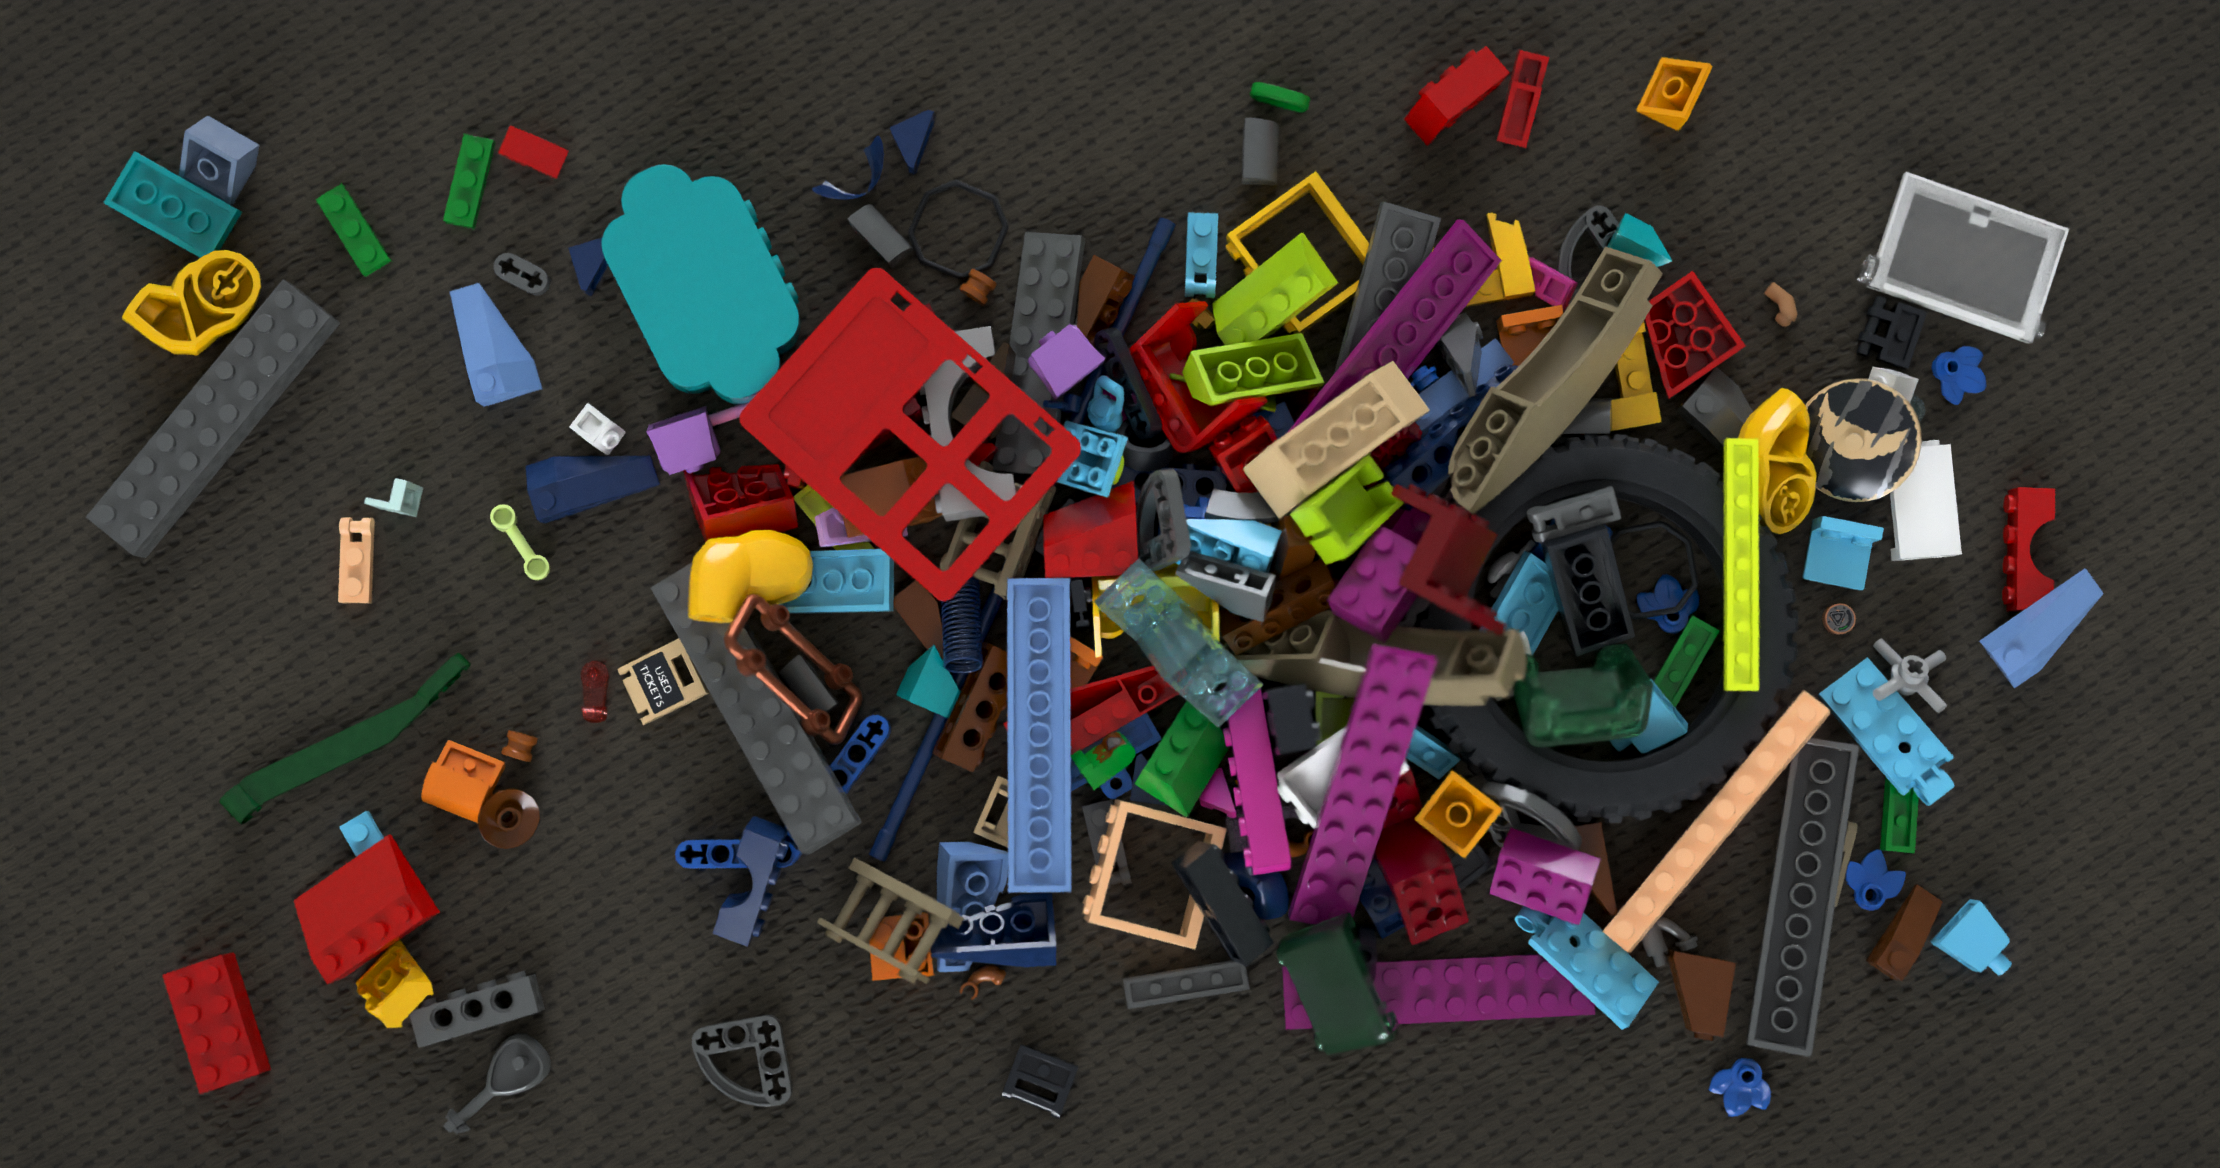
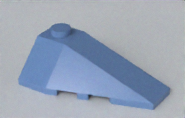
M480 283L450 291L466 369L476 402L485 407L543 389L534 359L500 314V311Z
M1496 338L1481 348L1482 354L1477 387L1487 383L1494 377V372L1501 366L1513 365L1514 363ZM1452 371L1418 394L1430 409L1427 414L1416 421V424L1420 426V430L1423 432L1421 438L1428 434L1431 426L1447 418L1454 406L1465 402L1469 398ZM1459 430L1457 431L1456 439L1459 437ZM1437 449L1435 450V453H1434V459H1435L1436 456H1437Z
M2083 569L1979 642L2010 684L2016 688L2041 671L2103 595V592L2089 572Z
M939 842L937 902L949 907L961 916L977 914L984 911V907L995 904L999 893L1003 892L1007 883L1008 852L972 842ZM937 958V970L939 972L969 971L972 964L971 961Z

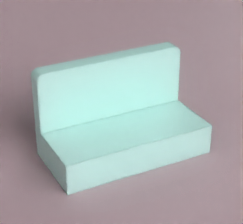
M395 478L389 502L366 497L364 503L382 510L416 517L423 487Z

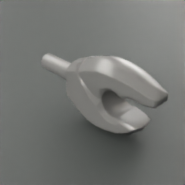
M1530 539L1518 554L1510 551L1499 557L1492 564L1487 576L1488 582L1494 583L1500 579L1490 593L1492 598L1495 599L1499 596L1523 552H1530L1536 545L1534 541Z

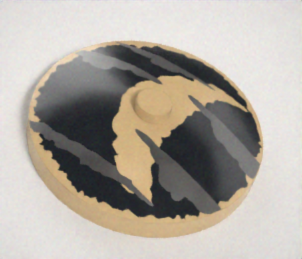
M1847 379L1825 387L1806 403L1805 406L1810 418L1806 455L1815 467L1817 476L1815 487L1824 494L1848 502L1871 501L1897 489L1912 473L1921 451V427L1910 403L1892 387L1870 379Z

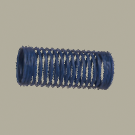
M974 576L964 585L970 586V588H961L953 597L959 599L941 602L943 667L953 673H971L983 666L982 625L980 623L981 604L979 598L980 581L975 579ZM959 659H971L970 661H956ZM949 662H953V663H957V664H967V665H956V664H951V663H949Z

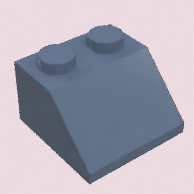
M207 115L185 130L179 176L232 206L256 167L259 144Z

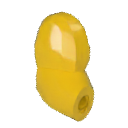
M229 250L212 251L180 270L171 286L148 283L128 305L122 319L154 344L173 354L199 355L220 336L236 330L249 318L262 288L260 274L254 264L242 254Z
M1785 388L1779 389L1750 414L1742 426L1738 437L1739 439H1758V513L1762 517L1759 523L1762 527L1767 526L1771 532L1777 534L1791 531L1807 516L1814 502L1817 478L1814 464L1806 455L1810 428L1809 413L1803 401L1794 392Z
M753 530L738 537L708 539L692 561L689 576L688 618L705 622L730 623L733 621L744 599L751 594L761 596L770 605L783 604L797 599L806 591L812 580L813 561L810 550L800 540L773 530Z

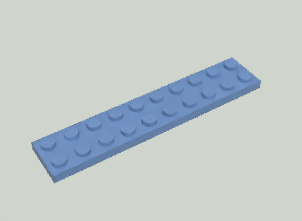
M1008 578V892H1071L1070 578Z

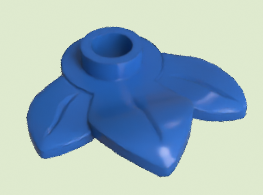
M1963 346L1954 353L1944 352L1934 359L1932 373L1941 381V393L1950 403L1958 405L1963 398L1964 392L1979 393L1986 389V377L1983 371L1977 367L1983 358V353L1980 350L1970 346ZM1948 363H1950L1951 371L1948 370Z
M1424 365L1411 375L1413 381L1410 384L1421 393L1439 379L1436 374L1437 369L1434 366L1428 369Z
M1664 574L1657 581L1654 593L1643 592L1637 594V604L1641 613L1676 607L1688 589L1682 591L1681 585L1674 577ZM1695 589L1679 612L1674 613L1678 616L1677 621H1670L1667 617L1668 614L1649 617L1648 619L1657 621L1659 627L1667 633L1681 632L1688 622V616L1693 614L1698 608L1699 595L1697 590Z
M1876 849L1868 853L1863 858L1861 864L1849 861L1845 877L1847 884L1854 890V898L1857 905L1864 910L1873 911L1879 909L1885 902V899L1893 898L1899 894L1904 885L1906 873L1898 870L1887 871L1883 853L1881 850ZM1870 889L1873 893L1872 899L1867 900L1865 898V893L1867 890Z
M1750 1058L1738 1059L1730 1069L1718 1071L1712 1077L1709 1085L1711 1092L1723 1094L1724 1107L1730 1117L1742 1115L1750 1108L1751 1104L1765 1110L1771 1100L1770 1086L1762 1079V1069L1755 1060ZM1744 1072H1752L1749 1078H1742Z

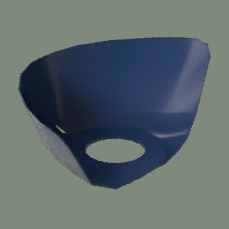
M876 136L870 146L864 149L872 172L868 192L859 195L848 194L837 189L828 181L812 188V190L818 195L841 200L856 199L868 194L880 179L883 169L884 150L880 136Z
M1224 853L1225 858L1223 861L1227 868L1231 869L1240 880L1239 887H1248L1254 892L1255 900L1253 902L1255 908L1253 910L1258 917L1269 920L1280 918L1287 913L1289 906L1288 891L1283 876L1279 871L1253 875L1252 866L1246 867L1244 853Z

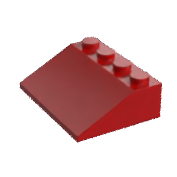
M391 834L378 841L294 900L310 957L327 984L348 976L440 913Z

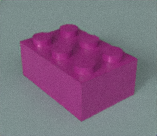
M1380 526L1373 533L1328 598L1333 614L1379 641L1386 643L1418 596V594L1398 584L1417 545Z
M1510 827L1499 855L1489 894L1579 925L1589 900L1601 859Z

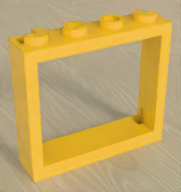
M1315 171L1228 233L1226 238L1228 244L1225 247L1235 261L1240 259L1246 268L1243 272L1247 277L1259 266L1241 243V240L1308 192H1310L1363 265L1369 242ZM1359 280L1301 322L1295 316L1283 328L1288 333L1292 331L1294 334L1305 332L1354 297Z

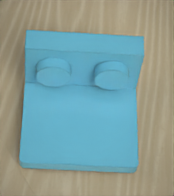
M1826 516L1813 519L1802 578L1804 580L1859 591L1863 590L1872 543L1882 540L1884 528Z

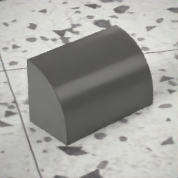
M1245 118L1241 184L1277 185L1280 129L1278 123L1266 119Z
M872 204L865 205L847 218L851 227L891 270L914 250Z
M1591 398L1562 434L1610 433L1612 429V398Z
M799 654L778 673L792 693L810 710L821 709L830 713L840 705L803 655Z

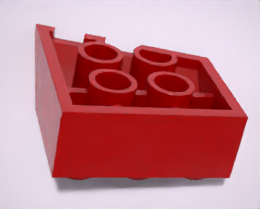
M1693 271L1649 300L1653 306L1644 320L1668 399L1746 346Z
M779 464L741 466L737 473L723 472L722 467L710 468V474L694 475V472L687 473L686 470H683L694 514L705 542L713 538L738 537L753 530H773L782 533L798 528L794 497L784 479Z
M1134 481L1111 489L1108 497L1095 495L1043 515L1045 578L1139 574Z

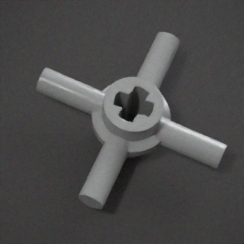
M1882 638L1874 643L1873 647L1892 666L1891 680L1873 690V696L1876 700L1881 701L1896 691L1902 695H1912L1918 692L1937 713L1946 708L1947 704L1927 685L1929 671L1946 660V655L1943 651L1938 650L1924 660L1914 655H1909L1902 659Z

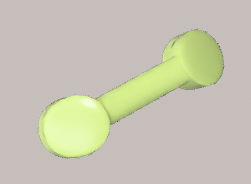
M504 504L496 506L490 514L492 524L498 530L507 533L525 560L524 571L527 576L532 580L544 579L550 571L548 561L543 556L534 553L516 526L517 516L514 510Z

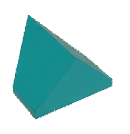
M1625 213L1607 247L1652 261L1656 267L1672 262L1654 228Z
M933 645L908 667L896 695L949 719L961 690L958 689L950 672L943 667L944 661L935 645Z

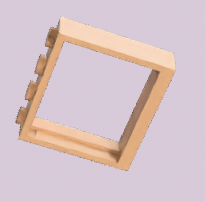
M1115 799L1114 805L1111 804L1109 812L1106 813L1105 822L1109 823L1106 835L1102 834L1098 843L1097 852L1101 853L1098 865H1093L1090 873L1089 882L1093 883L1090 896L1086 895L1083 900L1084 907L1082 913L1085 914L1084 920L1093 924L1196 949L1204 915L1191 894L1179 935L1100 914L1127 812L1205 832L1204 842L1215 844L1220 849H1222L1227 828Z

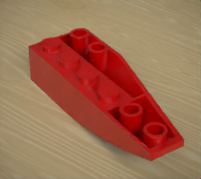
M1180 658L1070 689L1071 755L1079 749H1085L1104 738L1107 734L1118 730L1194 686L1195 684ZM1007 721V722H1005V723H1003V724H1004L1006 730L1008 731V721Z

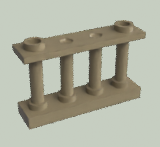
M983 461L980 464L979 468L996 473L993 471V466L990 463ZM1015 482L1017 492L1023 485ZM1055 486L1050 488L1017 525V532L1013 542L1009 544L1002 542L994 551V553L1005 556L1006 561L1002 571L997 573L980 567L973 575L975 579L994 584V593L1007 600V579L1024 578L1043 526V515L1048 513L1057 489ZM979 517L959 520L949 550L941 559V571L948 570L969 544L979 535L974 533Z
M854 857L849 869L858 874L855 879L858 881L834 924L822 918H819L817 923L827 929L824 935L838 943H841L844 938L900 969L898 976L912 984L915 983L916 979L928 984L930 979L918 972V969L942 927L946 928L947 924H950L958 929L964 917L949 907ZM875 884L882 888L880 891L882 895L859 936L855 937L844 931L868 887L872 888ZM898 897L906 901L904 905L906 910L885 947L880 951L868 943L892 901L896 902ZM924 910L931 914L929 918L931 923L906 965L893 958L917 914L921 915Z

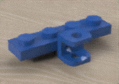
M1147 713L1114 731L1125 735L1134 747L1135 755L1162 740ZM1104 738L1098 740L1097 742L1091 744L1090 746L1086 747L1081 751L1083 752V754L1087 753L1089 750H1091L1098 744H1101ZM1071 759V791L1087 783V781ZM1124 768L1100 787L1108 798L1115 799L1132 789V781L1127 770ZM1115 777L1122 780V786L1117 790L1110 786V781Z

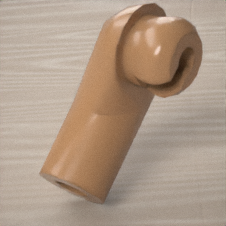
M1772 282L1764 294L1778 304L1780 312L1776 315L1775 319L1781 326L1787 327L1791 324V321L1796 320L1798 315L1795 301L1792 295L1775 282Z

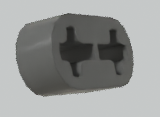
M503 253L494 262V271L497 276L531 295H542L550 287V277L543 269L514 254ZM513 260L512 265L520 270L519 274L508 271L504 275L503 263L509 264ZM528 274L536 277L540 274L539 279L543 281L541 286L535 285L532 289V284L524 278L525 275Z

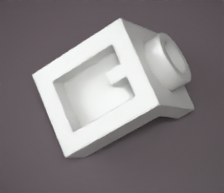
M589 403L586 404L569 426L606 455L610 454L625 434L621 427Z

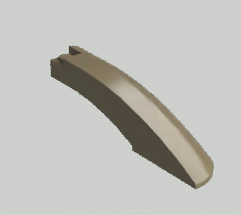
M1605 247L1576 296L1541 343L1496 388L1490 387L1456 443L1449 462L1448 475L1452 479L1453 487L1450 490L1455 500L1463 508L1474 514L1507 488L1549 448L1596 393L1625 352L1653 306L1647 299L1663 273L1652 261Z
M1326 610L1237 656L1227 642H1225L1217 653L1214 662L1229 669L1292 686L1305 684L1306 689L1356 698L1372 645L1435 656L1437 662L1423 704L1485 705L1488 697H1509L1515 679L1524 678L1526 650L1518 630H1504L1502 636H1499L1489 630L1446 631L1397 626L1387 642L1383 643L1333 614L1332 610Z

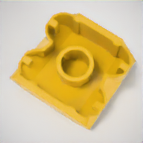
M397 941L390 946L356 982L359 995L367 999L365 1004L367 1012L379 1018L386 1028L403 1027L402 1022L428 995H433L431 981L401 941Z

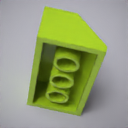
M1300 233L1212 304L1217 334L1225 345L1267 339L1338 284V281L1304 233Z
M1302 333L1191 351L1182 371L1192 398L1209 405L1320 387L1324 384Z

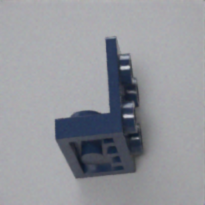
M1376 860L1371 861L1359 900L1369 914L1381 939H1384L1404 927L1395 897Z

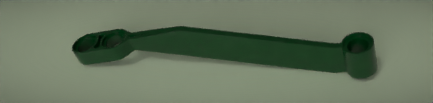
M460 652L456 653L419 688L414 697L246 776L239 784L231 788L221 798L219 803L241 825L249 822L253 818L252 814L255 811L259 812L265 802L391 743L429 705L439 698L438 694L441 691L444 693L461 676L459 673L463 669L466 671L471 663Z

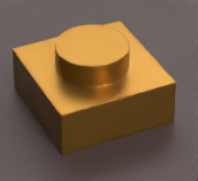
M1191 299L1189 302H1200V301H1199L1198 299ZM1206 308L1191 323L1198 329L1202 326L1205 329H1210L1215 324V318Z

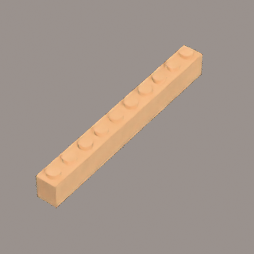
M1804 690L1603 932L1626 952L1631 953L1831 714L1830 710Z

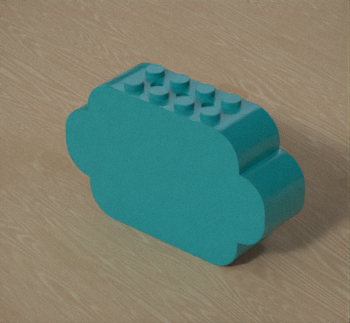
M656 165L633 176L624 187L622 208L625 214L613 220L606 228L602 237L603 255L667 380L676 389L685 393L697 394L713 388L715 393L728 403L736 405L749 403L781 368L779 355L791 349L799 337L800 319L796 307L799 304L798 295L791 282L785 284L783 277L786 276L785 270L777 254L771 257L769 250L772 249L771 242L763 227L757 229L755 223L759 221L750 200L743 201L739 191L732 183L715 176L703 177L692 182L684 171L675 166Z

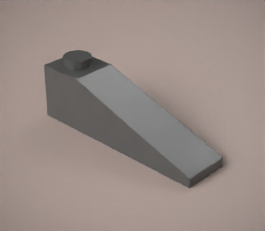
M1715 367L1675 412L1724 455V440L1726 438L1739 437L1742 426L1753 410L1739 386L1718 367Z

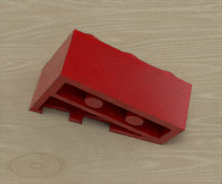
M1487 46L1477 53L1471 50L1460 60L1461 65L1459 67L1450 66L1440 75L1439 78L1441 80L1435 84L1431 81L1419 91L1418 94L1421 98L1404 120L1427 146L1434 141L1441 130L1445 127L1450 128L1456 123L1455 120L1475 107L1509 75L1510 72Z

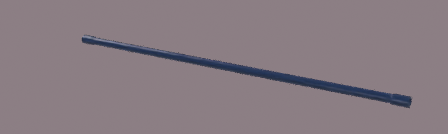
M1159 218L1149 240V246L1135 274L1136 277L1132 282L1131 291L1124 298L1117 318L1112 324V327L1118 329L1123 337L1162 252L1166 249L1176 227V224L1168 219ZM1103 364L1090 373L1080 394L1082 398L1080 411L1077 413L1072 412L1069 418L1070 422L1084 424L1088 416L1087 408L1089 402L1094 398L1095 383L1100 376H1106L1107 374ZM1004 561V563H1003V565H1002L1000 571H1002V569H1003V567H1004V564H1005V561ZM994 585L980 613L982 642L985 641L1004 600L994 593ZM959 659V661H970V660H971V659ZM968 673L952 674V678L959 690H961ZM937 713L934 714L887 819L869 852L870 856L886 862L896 840L898 829L930 762L933 749L948 718Z

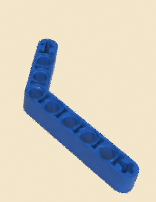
M871 715L867 717L830 765L833 772L840 769L847 774V782L842 787L846 794L891 734L890 722L883 716ZM881 721L883 723L881 729L884 732L882 735L875 734L870 742L875 743L872 749L867 742L860 740L859 737L863 735L865 738H868L872 733V729L869 727L870 724H877ZM856 745L863 746L866 751L865 759L859 763L854 762L850 756L851 749ZM789 831L785 840L790 842L791 858L787 862L779 860L777 864L779 868L793 865L802 855ZM741 839L688 840L680 843L675 852L676 861L684 868H748L736 856ZM691 845L693 851L707 850L706 856L695 857L692 859V862L690 857H685V851L690 850ZM720 845L726 846L729 850L730 855L726 862H720L715 856V851Z

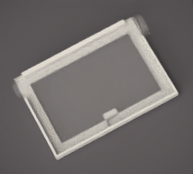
M1906 172L1903 174L1877 256L1869 254L1865 258L1858 276V283L2029 344L2033 342L2034 338L2040 339L2045 331L2046 322L2041 321L2040 318L2069 229Z

